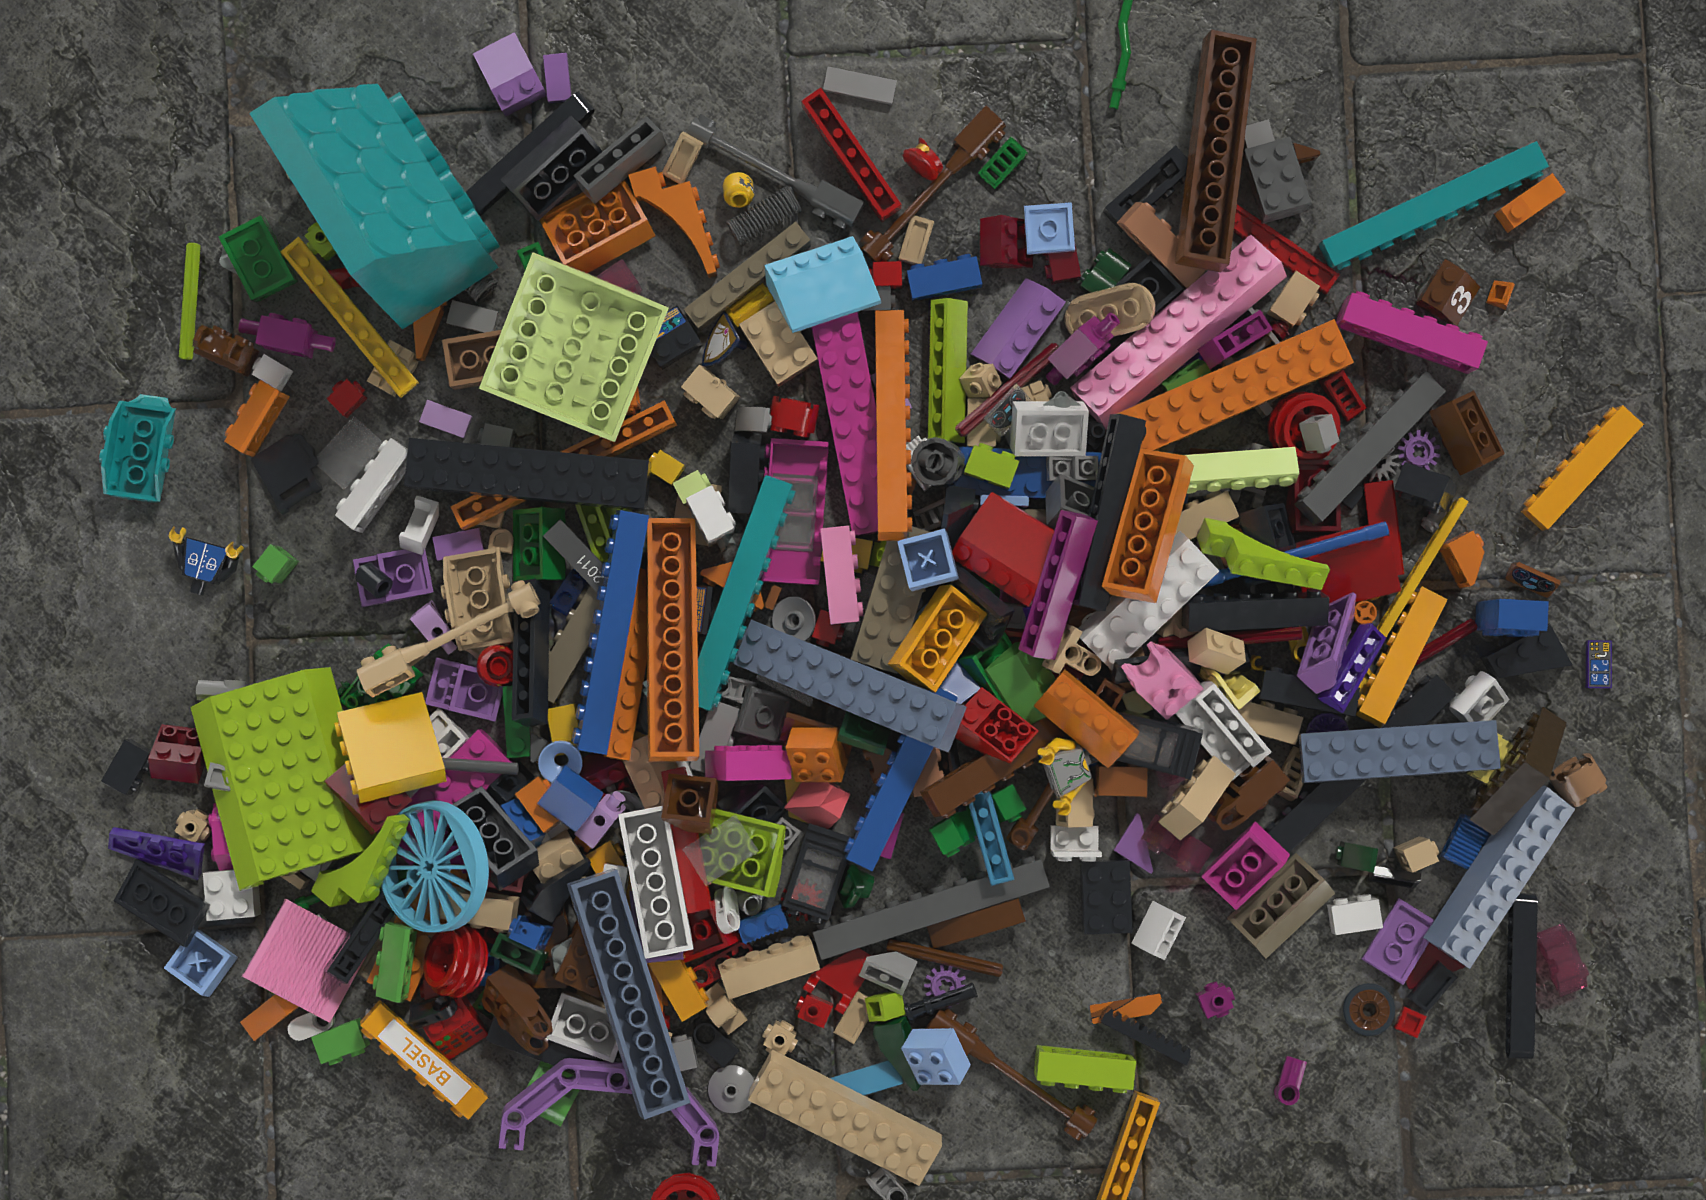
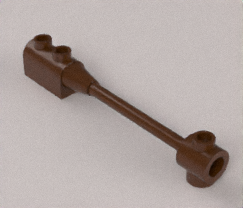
M985 105L954 139L953 145L957 150L947 162L945 169L938 175V178L933 180L883 235L878 231L874 233L870 230L860 240L861 251L872 262H888L894 255L891 251L894 246L890 240L952 174L954 175L977 158L982 161L990 152L987 147L993 141L998 144L1006 135V132L1003 131L1006 128L1005 123L988 106Z
M1105 677L1095 694L1112 709H1115L1126 692V688L1120 683L1113 684L1109 677ZM1050 783L1047 784L1026 819H1017L1006 837L1011 844L1019 849L1027 850L1039 831L1034 823L1054 793Z
M950 1009L938 1010L925 1029L954 1028L966 1056L970 1054L982 1062L992 1065L1065 1116L1064 1125L1066 1127L1064 1131L1076 1140L1080 1141L1081 1138H1086L1097 1122V1118L1094 1117L1096 1111L1086 1104H1083L1082 1107L1076 1105L1073 1109H1070L1001 1061L975 1034L978 1029L967 1021L962 1025L956 1020L958 1015Z

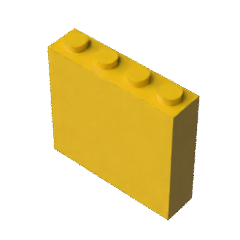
M422 692L337 712L338 722L334 723L337 737L342 736L343 741L339 742L342 756H348V761H345L346 771L348 775H353L354 780L350 781L353 795L358 794L360 803L447 782L444 763Z

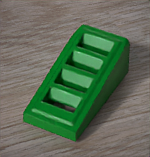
M1010 137L978 172V175L995 190L1024 160L1028 152L1015 139ZM1009 147L1019 155L1017 158L1007 150ZM1003 154L1012 162L1011 165L1001 158ZM996 161L1005 169L1004 172L994 165ZM989 168L999 176L997 180L987 172Z

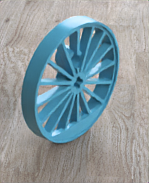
M426 801L409 806L397 815L404 814L410 819L417 842L407 830L402 839L415 854L400 846L397 848V853L419 865H396L395 855L389 866V872L381 884L383 893L394 913L404 923L416 930L423 932H447L458 929L473 918L486 894L489 866L483 839L473 821L462 810L450 803ZM433 810L440 812V818L435 835ZM421 811H424L425 835L417 816ZM448 823L452 832L450 833L446 841L443 843ZM456 840L459 849L446 856L445 854ZM461 854L465 865H451L450 860ZM466 869L470 883L450 873V870ZM397 870H408L407 879L399 883ZM449 880L471 892L467 902ZM409 884L413 888L405 898L401 888ZM421 890L417 910L415 911L410 905ZM447 893L461 908V912L457 917L455 916ZM428 899L430 904L431 921L424 918ZM439 900L447 919L446 924H440Z

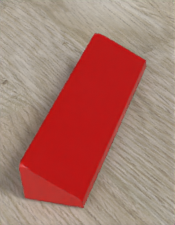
M1393 480L1365 483L1364 491L1368 524L1382 521L1387 523L1397 574L1404 575Z

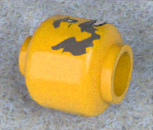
M736 172L724 179L723 196L726 203L732 207L741 208L753 201L754 186L749 175Z

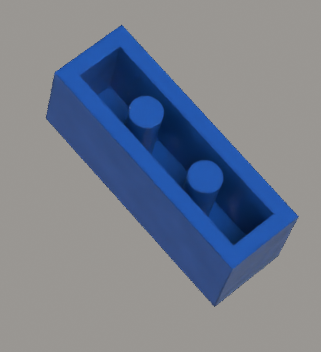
M970 254L958 256L956 261L948 262L947 259L937 260L933 262L934 265L926 267L924 264H916L910 266L911 270H907L906 273L912 302L982 287L977 256L971 257Z

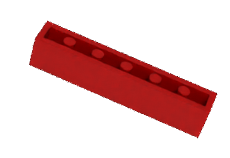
M822 88L801 100L803 110L879 220L884 222L900 211L902 204Z

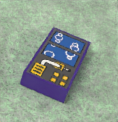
M1586 641V688H1612V641Z

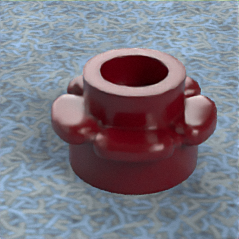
M1271 321L1272 333L1280 342L1290 336L1288 332L1290 328L1284 321Z

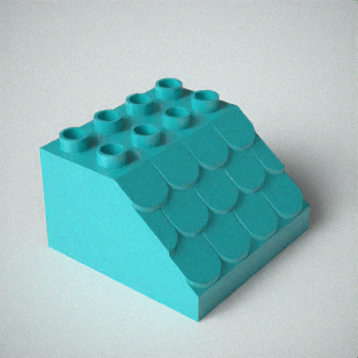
M363 84L353 88L317 89L313 92L293 93L289 96L274 97L249 113L349 274L401 329L406 328L499 268L490 253L498 249L500 245L485 222L482 221L475 210L474 204L452 174L449 165L437 147L434 146L427 135L426 129L400 92L388 98L379 84Z

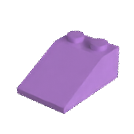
M515 32L473 53L505 117L547 96Z

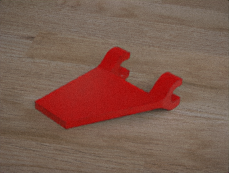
M860 948L851 950L812 973L802 989L811 994L819 980L843 995L834 1010L843 1015L865 980L859 974L866 958L871 955Z

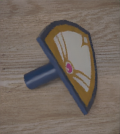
M723 311L706 342L702 366L704 367L720 363L735 347L741 350L747 348V341L739 338L726 311Z

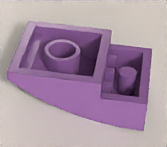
M403 549L353 559L355 576L357 569L361 565L373 563L393 581L391 590L382 598H376L357 582L361 607L433 593L425 550L423 555Z
M436 657L425 703L450 711L496 721L503 686L494 687L486 684L479 677L477 667Z

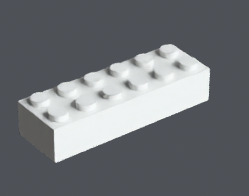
M1179 531L1174 537L1157 602L1151 603L1112 595L1106 611H1096L1078 628L1083 631L1080 639L1113 670L1115 660L1129 658L1205 586L1219 570Z
M663 806L618 814L645 959L694 949L671 824L661 819Z

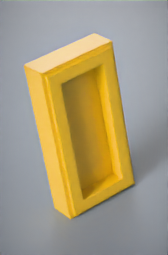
M762 283L728 308L726 313L733 323L739 327L740 323L761 311L773 302L774 298Z

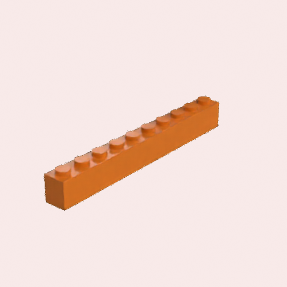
M875 310L878 541H900L907 539V532H912V517H907V509H912V495H907V487H911V472H906V465L911 464V450H906V442H911V429L906 428V420H910V406H905V398H910V384H905V376H909V362H905V355H909V340H904V333H909V319H904V310Z
M664 400L624 420L615 442L594 435L561 452L615 457L677 426V423ZM473 495L450 507L460 528L466 531L526 500Z

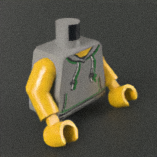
M1055 738L1045 748L1038 749V754L1041 756L1039 763L1044 765L1051 789L1058 798L1060 797V800L1053 802L1054 808L1060 809L1057 814L1066 816L1071 812V802L1077 793L1091 779L1088 765L1099 760L1087 750L1083 752V749L1076 741Z

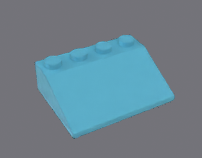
M853 236L764 265L766 285L792 333L881 304L880 296L863 253Z

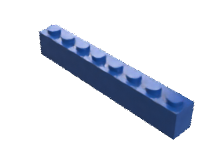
M939 687L935 693L954 702L958 699L956 694L942 687ZM900 733L897 740L900 743L897 751H892L888 757L886 764L889 767L886 773H881L876 782V786L879 788L875 796L871 794L866 802L865 808L868 810L865 816H860L854 827L857 830L854 838H849L844 847V851L847 852L845 855L847 860L870 871H873L933 750V746Z

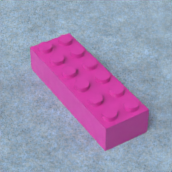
M1359 291L1351 293L1342 302L1336 319V324L1340 329L1465 374L1477 370L1480 366L1488 341L1482 339L1483 336L1474 332L1463 333L1455 325L1446 324L1444 326L1438 324L1437 319L1433 317L1423 316L1422 318L1414 315L1415 312L1411 309L1401 308L1400 310L1394 308L1392 303L1381 299L1378 302L1369 299L1370 295Z
M478 729L451 757L454 759L515 763L512 758H507V753L483 729ZM445 770L447 782L420 788L411 797L413 801L405 808L426 801H443L453 804L481 786L486 790L502 774ZM433 810L434 831L437 830L440 812ZM421 811L417 816L425 835L424 811ZM409 821L406 829L417 842ZM401 839L399 846L415 854L407 843ZM401 856L409 865L415 864V862Z

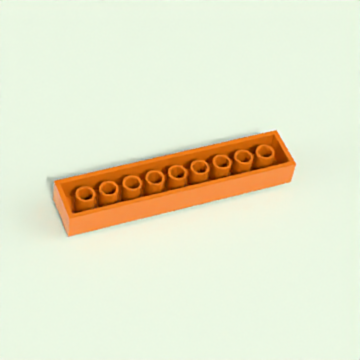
M1333 319L1117 414L1146 420V436L1142 440L1141 449L1157 451L1347 368L1354 361L1336 321Z
M649 518L645 536L648 762L697 761L699 758L695 518Z

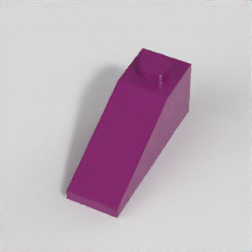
M1261 310L1212 338L1197 350L1209 369H1212L1273 329Z

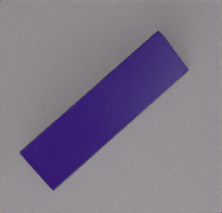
M1372 623L1358 626L1344 651L1336 684L1331 689L1320 692L1317 697L1320 701L1341 713H1344L1386 640V637Z

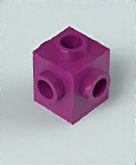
M1211 982L1204 986L1205 990L1195 993L1203 1014L1207 1019L1215 1015L1217 1018L1226 1016L1230 1013L1229 1009L1234 1008L1232 1003L1235 1000L1230 987L1226 988L1223 983ZM1219 997V1000L1214 1002L1215 998Z

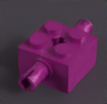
M269 313V317L261 315L260 322L241 318L239 323V333L257 336L255 343L270 351L312 359L314 348L333 352L336 345L335 337L319 335L318 331L312 328V324L298 318H293L291 322L282 315Z
M1108 313L1101 322L1096 316H1093L1080 326L1047 358L1054 365L1053 369L1046 374L1048 381L1053 385H1057L1062 378L1068 379L1073 374L1078 377L1091 366L1095 359L1111 346L1108 343L1114 337L1111 331L1120 324L1117 316L1113 313Z

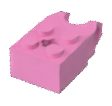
M1149 642L1147 646L1150 650V655L1144 663L1140 665L1125 663L1121 668L1136 692L1168 720L1204 688L1193 673L1171 651L1162 645Z

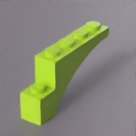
M1204 518L1197 535L1202 553L1225 557L1232 574L1321 590L1330 571L1326 564L1295 557L1264 545L1234 529L1225 521Z
M404 814L388 816L376 838L361 855L340 869L320 871L311 892L329 907L347 904L350 898H353L357 903L375 900L379 895L382 882L389 872V866L397 854V848L406 833L410 819Z

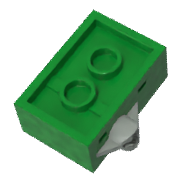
M262 215L218 236L223 245L220 257L221 266L239 276L251 301L257 303L299 282L290 263L280 252L282 248L267 219Z

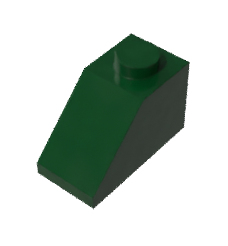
M1341 841L1340 846H1337L1335 850V860H1338L1337 865L1374 873L1378 849Z

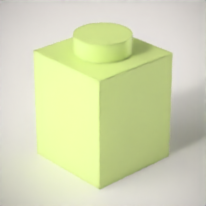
M698 470L673 483L684 506L687 505V497L711 486L706 474L700 475Z

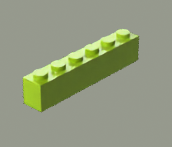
M952 298L931 300L928 439L937 437L948 440L953 444L965 443V437L959 436L955 427L965 419L966 393L959 378L966 371L968 301Z

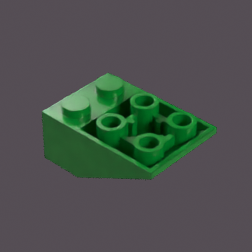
M388 643L375 652L372 657L375 660L382 657V650L391 645ZM412 666L415 677L373 698L364 691L357 676L341 697L340 702L348 709H353L407 696L423 677V674L416 667Z

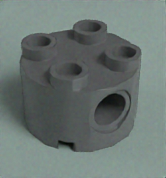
M934 437L918 444L913 451L911 464L915 472L914 474L919 480L925 484L942 488L947 487V485L952 486L963 474L965 456L959 447L952 442Z

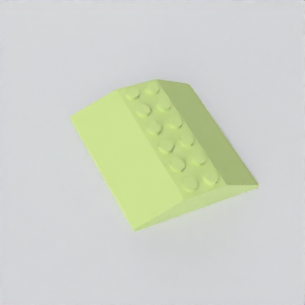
M532 252L479 389L615 442L669 308L600 278Z

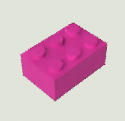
M782 745L714 746V750L705 751V777L717 778V780L723 781L791 779L790 761L787 751L782 750Z
M1255 821L1206 868L1201 877L1237 910L1285 865L1290 854Z

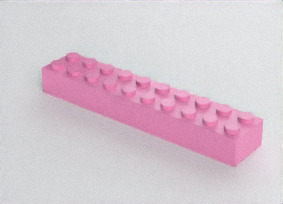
M1252 235L1248 236L1231 251L1230 264L1221 273L1208 270L1156 314L1146 327L1136 331L1071 386L1070 389L1076 400L1083 401L1089 410V414L1107 430L1110 414H1117L1135 406L1198 352V348L1219 335L1287 276L1282 262Z

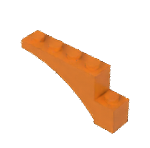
M656 166L628 174L636 200H642L670 218L686 234L696 248L708 277L717 276L716 269L720 268L717 255H712L709 246L713 245L710 231L706 233L704 231L703 224L707 223L703 209L698 210L696 201L700 200L697 188L691 187L690 181L662 189L663 186H666L663 173L657 172Z

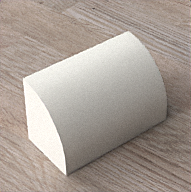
M1152 901L1132 944L1165 960L1186 917Z

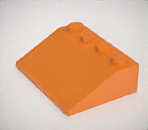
M625 180L596 204L582 192L551 209L540 219L562 263L585 273L597 269L656 236Z

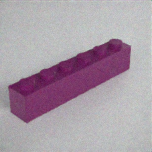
M1060 511L1019 650L1033 657L1055 660L1098 520L1080 513Z

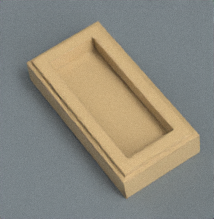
M682 132L663 169V175L678 184L684 183L704 143Z
M915 215L910 219L898 261L911 265L922 264L934 221Z
M860 991L856 992L833 1033L855 1044L869 1020L865 998L868 996Z

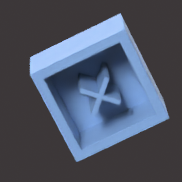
M945 529L897 541L908 586L911 591L959 579L948 534Z
M197 929L188 947L180 945L164 969L200 995L210 997L238 957L207 934Z
M954 1028L912 1029L901 1048L919 1085H960L971 1065Z

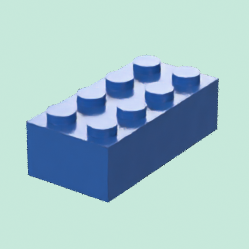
M1495 599L1476 602V631H1482L1483 636H1539L1540 631H1547L1549 601Z

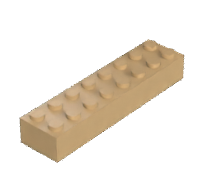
M773 1049L749 1090L748 1101L918 1186L921 1184L942 1147V1134Z

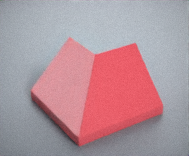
M801 782L784 808L808 824L829 829L840 819L850 793L833 782Z

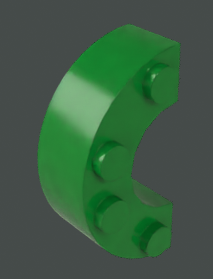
M1013 784L991 793L999 823L1006 820L1011 823L1022 817L1020 813L1026 810ZM969 805L966 806V811L955 812L953 815L944 818L929 828L942 855L946 854L947 858L960 851L959 846L962 845L964 847L974 842V836L977 835Z

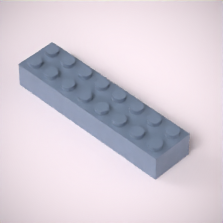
M1496 720L1298 735L1302 783L1501 769Z
M1543 785L1494 836L1491 834L1423 938L1470 969L1575 808Z

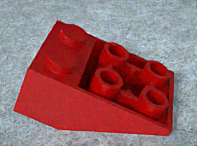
M981 687L965 705L967 708L955 738L970 748L1011 764L1037 735L1039 730Z

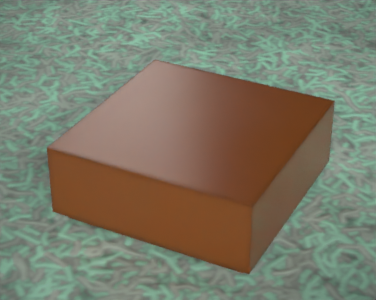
M775 585L772 586L764 605L765 608L774 611L782 588Z

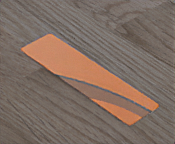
M1154 994L1090 1005L1092 1023H1101L1098 1019L1102 1011L1109 1006L1113 1009V1014L1118 1010L1122 1014V1018L1125 1015L1129 1016V1018L1150 1015L1162 1004L1161 995Z

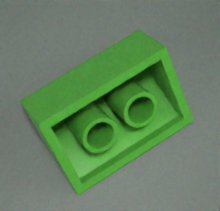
M1015 642L984 671L1006 706L1028 723L1033 724L1046 717L1034 707V704L1056 678L1051 670L1042 666L1043 658L1033 657L1019 650L1020 642Z
M388 922L385 924V927H381L379 940L383 942L382 951H378L376 958L379 974L375 975L373 981L376 997L401 1003L409 996L417 930L405 923Z

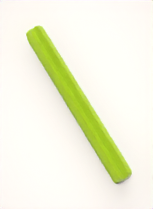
M187 243L179 345V358L183 360L193 359L194 347L192 345L195 335L200 245L197 243Z

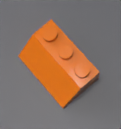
M262 380L251 387L249 400L246 404L243 403L237 412L239 417L225 432L226 439L224 442L251 457L257 454L290 397Z

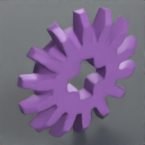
M1417 430L1416 437H1413L1411 432L1408 433V441L1403 437L1401 441L1405 446H1398L1397 449L1404 451V454L1399 455V458L1405 457L1406 460L1404 462L1418 467L1424 466L1425 469L1430 470L1429 463L1434 466L1437 464L1432 460L1433 457L1440 458V454L1434 453V450L1439 449L1440 446H1433L1432 443L1436 438L1433 437L1428 440V432L1422 437L1420 436V430ZM1414 446L1418 448L1422 446L1425 449L1422 452L1423 458L1413 456L1415 452Z
M940 965V972H937L935 968L932 969V972L935 974L934 977L926 976L927 979L931 980V983L924 984V987L931 989V991L925 993L926 996L933 995L935 997L946 993L945 990L940 991L939 986L942 985V980L945 979L946 982L951 981L952 986L949 988L954 990L965 986L961 984V981L966 978L965 976L958 978L959 969L953 973L951 972L952 966L948 967V971H944V966Z

